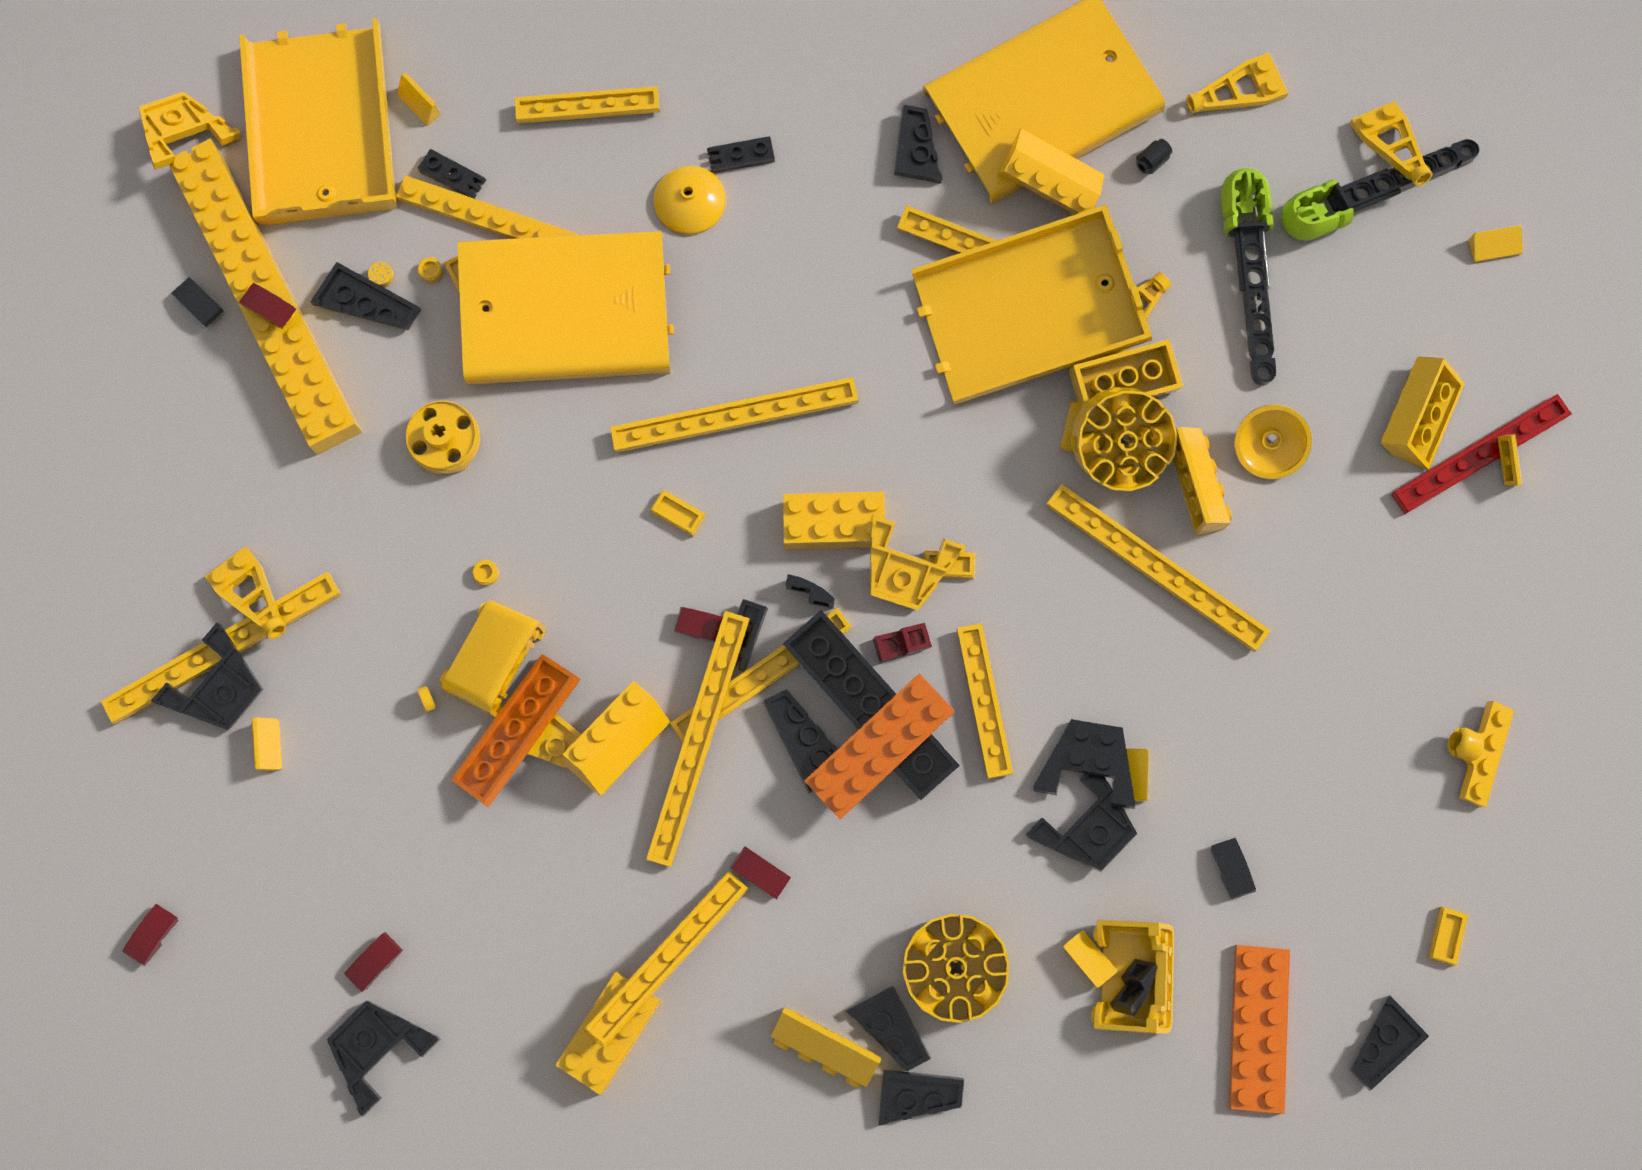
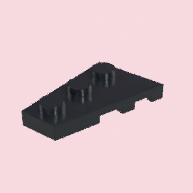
M903 105L894 175L941 183L942 175L941 171L939 172L937 152L934 150L932 141V129L928 111L925 108Z
M894 985L846 1011L906 1071L931 1059Z
M1389 995L1350 1071L1371 1091L1419 1047L1429 1035Z
M883 1069L878 1126L901 1119L902 1121L912 1119V1117L923 1114H934L961 1108L964 1078Z

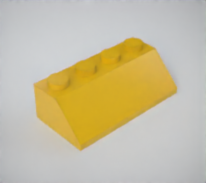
M1023 129L1019 130L998 171V174L1073 215L1095 207L1101 194L1105 176Z
M1417 356L1380 442L1391 455L1425 470L1430 469L1465 385L1444 358Z
M1177 428L1178 437L1173 462L1195 534L1199 536L1226 529L1230 524L1232 516L1229 507L1225 506L1222 498L1224 497L1223 486L1221 482L1217 481L1215 475L1217 473L1216 463L1209 456V440L1206 435L1203 436L1201 428Z
M633 681L562 754V764L601 797L670 724V720L654 698Z
M787 1007L784 1008L771 1035L775 1039L774 1045L788 1051L789 1047L799 1051L797 1057L808 1063H812L813 1059L823 1064L822 1070L833 1076H836L837 1072L847 1077L845 1082L858 1089L861 1085L868 1086L882 1059L881 1056Z

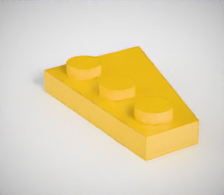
M556 714L527 754L568 769L562 764V754L581 736V733Z

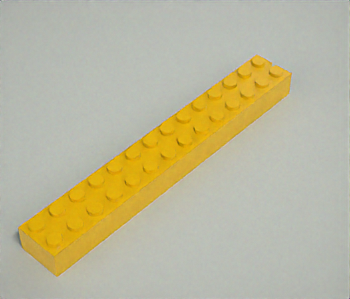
M210 138L192 147L191 153L185 150L175 155L173 164L169 166L309 447L319 455L362 433L220 150ZM252 283L263 287L296 308V311L283 329L267 322L260 315L246 309L239 303Z

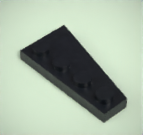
M338 262L335 263L310 301L313 306L409 330L421 311L419 306Z
M786 689L765 699L763 704L808 793H811L813 790L805 783V780L838 748L827 739L821 728L815 725L809 718L808 713Z

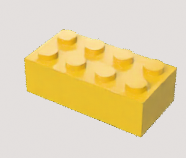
M1170 339L1073 365L1068 370L1080 410L1097 393L1115 387L1136 388L1154 398L1177 392L1183 387Z
M884 491L783 494L785 550L870 548L872 514L885 518Z
M620 972L614 973L556 1063L557 1067L599 1095L605 1093L663 1002L655 995H652L605 1048L600 1046L584 1031V1028L629 980Z

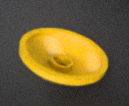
M683 166L668 172L659 181L653 198L655 212L662 224L671 231L683 235L700 234L711 229L721 219L726 206L725 191L720 180L709 170L698 166ZM686 191H692V192H693V193H692L691 195H689V196H687V195L684 194Z
M1280 404L1264 405L1251 411L1240 422L1235 434V451L1240 463L1253 475L1265 479H1279L1293 474L1306 462L1312 447V434L1308 423L1296 410ZM1273 434L1276 436L1273 442L1267 441L1269 435Z

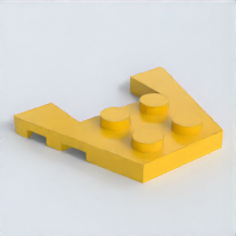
M184 92L139 107L142 126L155 170L173 164L175 155L166 145L168 143L205 130H210L221 146L241 139V131L236 127L232 129L223 118L213 116L207 112L205 106Z
M872 514L869 594L919 610L938 586V582L944 574L952 568L958 556L962 555L965 551L966 546L943 538L934 563L887 548L895 522Z

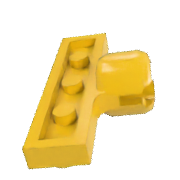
M1487 701L1478 732L1461 727L1455 729L1449 736L1447 742L1449 753L1465 761L1467 764L1466 775L1459 795L1460 799L1478 807H1487L1515 710L1495 701Z

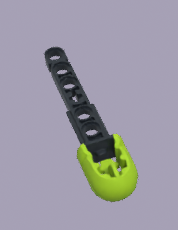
M1464 139L1452 144L1450 147L1441 148L1422 157L1425 164L1430 167L1433 173L1431 179L1452 171L1456 165L1460 168L1470 164L1477 157L1480 148L1475 141ZM1461 148H1469L1472 151V156L1464 155L1461 152ZM1440 156H1448L1452 163L1449 165L1444 164ZM1395 168L1383 169L1343 186H1340L1336 180L1332 179L1291 197L1283 207L1281 221L1284 229L1290 236L1305 241L1316 239L1351 224L1354 212L1399 195L1401 191L1413 187L1415 184L1412 180L1405 177L1401 178L1400 175L1402 173ZM1381 180L1387 182L1389 189L1383 190L1379 188L1377 182ZM1356 190H1365L1368 194V197H1359L1356 193ZM1323 199H1327L1335 214L1326 217L1325 215L1328 213V210L1324 203H1318Z
M1242 168L1232 172L1225 178L1222 184L1221 206L1222 216L1225 219L1223 226L1224 234L1230 237L1234 236L1239 287L1240 291H1243L1249 356L1252 359L1250 362L1252 380L1256 384L1264 386L1269 384L1276 376L1275 358H1272L1274 342L1268 295L1270 280L1265 233L1273 229L1274 223L1273 216L1270 214L1272 204L1267 179L1256 169ZM1256 206L1257 222L1253 220L1238 223L1237 217L1239 215L1236 207L1240 209L1242 215L1252 214L1253 208ZM1247 249H1254L1258 254V258L1256 260L1248 259L1245 251ZM1251 272L1257 273L1260 276V282L1257 284L1251 283L1248 280V274ZM1254 297H1257L1258 301H1262V303L1258 306L1257 314H1254L1257 310L1256 304L1251 303ZM1257 319L1263 321L1265 330L1261 332L1253 328V321ZM1258 343L1266 345L1268 349L1267 354L1259 355L1255 350V345ZM1260 367H1265L1269 370V379H1262L1258 376L1257 372Z

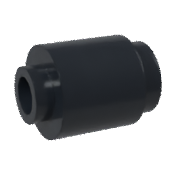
M1164 139L1154 140L1136 157L1139 170L1148 174H1153L1170 159V155L1173 152L1170 144Z

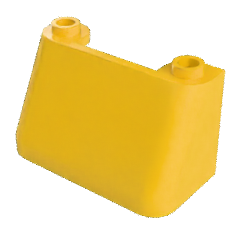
M490 600L487 603L483 602L477 612L478 619L450 669H446L443 672L439 682L442 684L441 689L444 692L496 717L503 708L500 706L502 702L500 698L506 699L508 695L506 691L529 649H533L535 646L532 641L536 639L541 640L547 629L541 622Z
M1097 920V926L1094 927L1093 932L1094 940L1103 948V954L1118 972L1102 985V1002L1099 1001L1096 1007H1092L1091 1021L1094 1023V1029L1170 1033L1173 1020L1174 930L1172 925L1159 922ZM1138 959L1156 963L1158 968L1152 987L1136 1015L1131 1016L1115 1012L1110 1003L1125 985L1121 976L1132 962Z

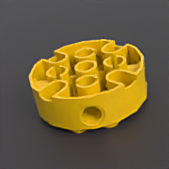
M1115 387L1097 393L1082 406L1073 423L1071 446L1076 462L1088 477L1111 490L1134 491L1151 485L1164 472L1167 465H1170L1175 456L1178 434L1173 416L1159 400L1136 388ZM1124 435H1127V438L1123 439V443H1121V439Z
M949 914L931 919L913 934L904 951L902 975L908 994L921 1010L941 1021L963 1023L983 1017L999 1003L1008 986L1009 960L1003 941L991 926L973 916ZM959 961L961 963L959 968L962 972L952 975L949 964L950 962L957 963Z

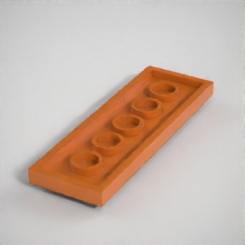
M541 654L450 780L482 804L489 807L581 679L544 654Z
M919 673L805 780V783L841 820L952 716L955 710Z
M1235 945L1229 1109L1285 1114L1290 950Z

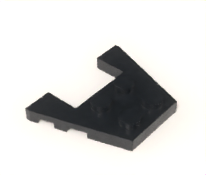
M216 622L201 641L222 656L218 664L189 698L170 683H165L151 702L230 730L264 689L223 626Z
M1071 719L1037 778L1033 791L1057 796L1061 770L1114 778L1111 805L1135 809L1123 728Z
M1084 774L1080 778V782L1099 799L1063 836L1044 818H1041L1027 832L1026 836L1039 844L1102 872L1136 837L1137 832L1123 807L1111 805L1113 789L1106 778Z
M366 1000L326 1039L337 1065L346 1079L348 1090L353 1095L358 1113L361 1116H365L382 1099L364 1077L402 1039L420 1057H424L441 1040L437 1035L369 1000Z

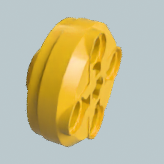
M435 401L424 405L414 413L406 429V443L411 456L422 468L436 474L464 471L476 456L480 446L481 438L477 422L464 407L450 401ZM430 414H437L436 417L430 418L428 421H426L427 417ZM463 422H470V426L467 429H460ZM420 447H427L425 453L417 455V450ZM461 454V457L457 462H450V459L453 455Z

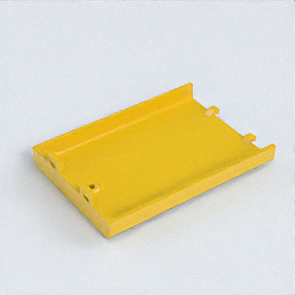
M1081 0L923 85L924 96L929 95L940 112L934 118L939 125L946 122L969 160V163L964 164L968 174L974 171L977 173L988 191L989 203L991 205L1024 188L998 174L1020 129L1029 132L1077 159L1162 113L1165 108V100L1102 0ZM1111 57L1112 61L1108 62L1105 58Z
M372 18L373 28L347 31V25L343 23L336 24L337 32L295 38H288L287 31L277 32L278 40L255 43L249 42L244 34L239 35L252 215L258 224L274 225L396 208L381 29L377 18ZM328 190L329 194L324 196L323 192Z
M1107 204L911 269L922 306L917 308L919 317L923 318L926 316L941 362L935 364L938 375L943 372L945 374L954 405L1152 341V334L1143 311V303L1137 286L1134 285L1123 253V246L1117 228L1114 227ZM1106 280L1109 284L1102 286L1101 282Z
M662 231L458 242L463 376L466 384L671 373L668 335H674V325H667L664 275L671 274L670 264L664 265ZM484 306L489 307L488 312L483 311Z

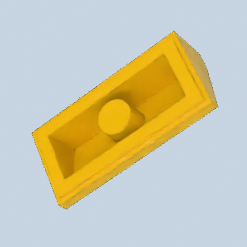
M407 73L401 74L397 90L398 97L425 125L431 124L440 116L436 103Z
M1521 225L1477 232L1468 239L1474 262L1521 255L1523 253Z
M1516 434L1498 436L1504 485H1522Z
M252 718L255 768L262 772L281 770L282 756L279 720Z
M1126 749L1135 802H1146L1148 800L1149 749Z
M1084 930L1063 946L1097 988L1118 972Z

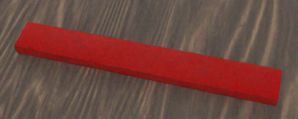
M1556 394L1392 492L1391 495L1404 515L1499 459L1498 436L1516 434L1517 447L1566 419L1572 413L1560 396Z

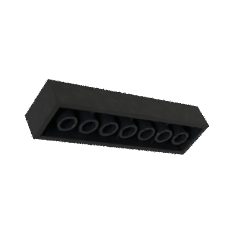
M822 610L783 643L787 650L858 730L896 695L892 688ZM931 734L894 771L914 794L922 800L960 765Z

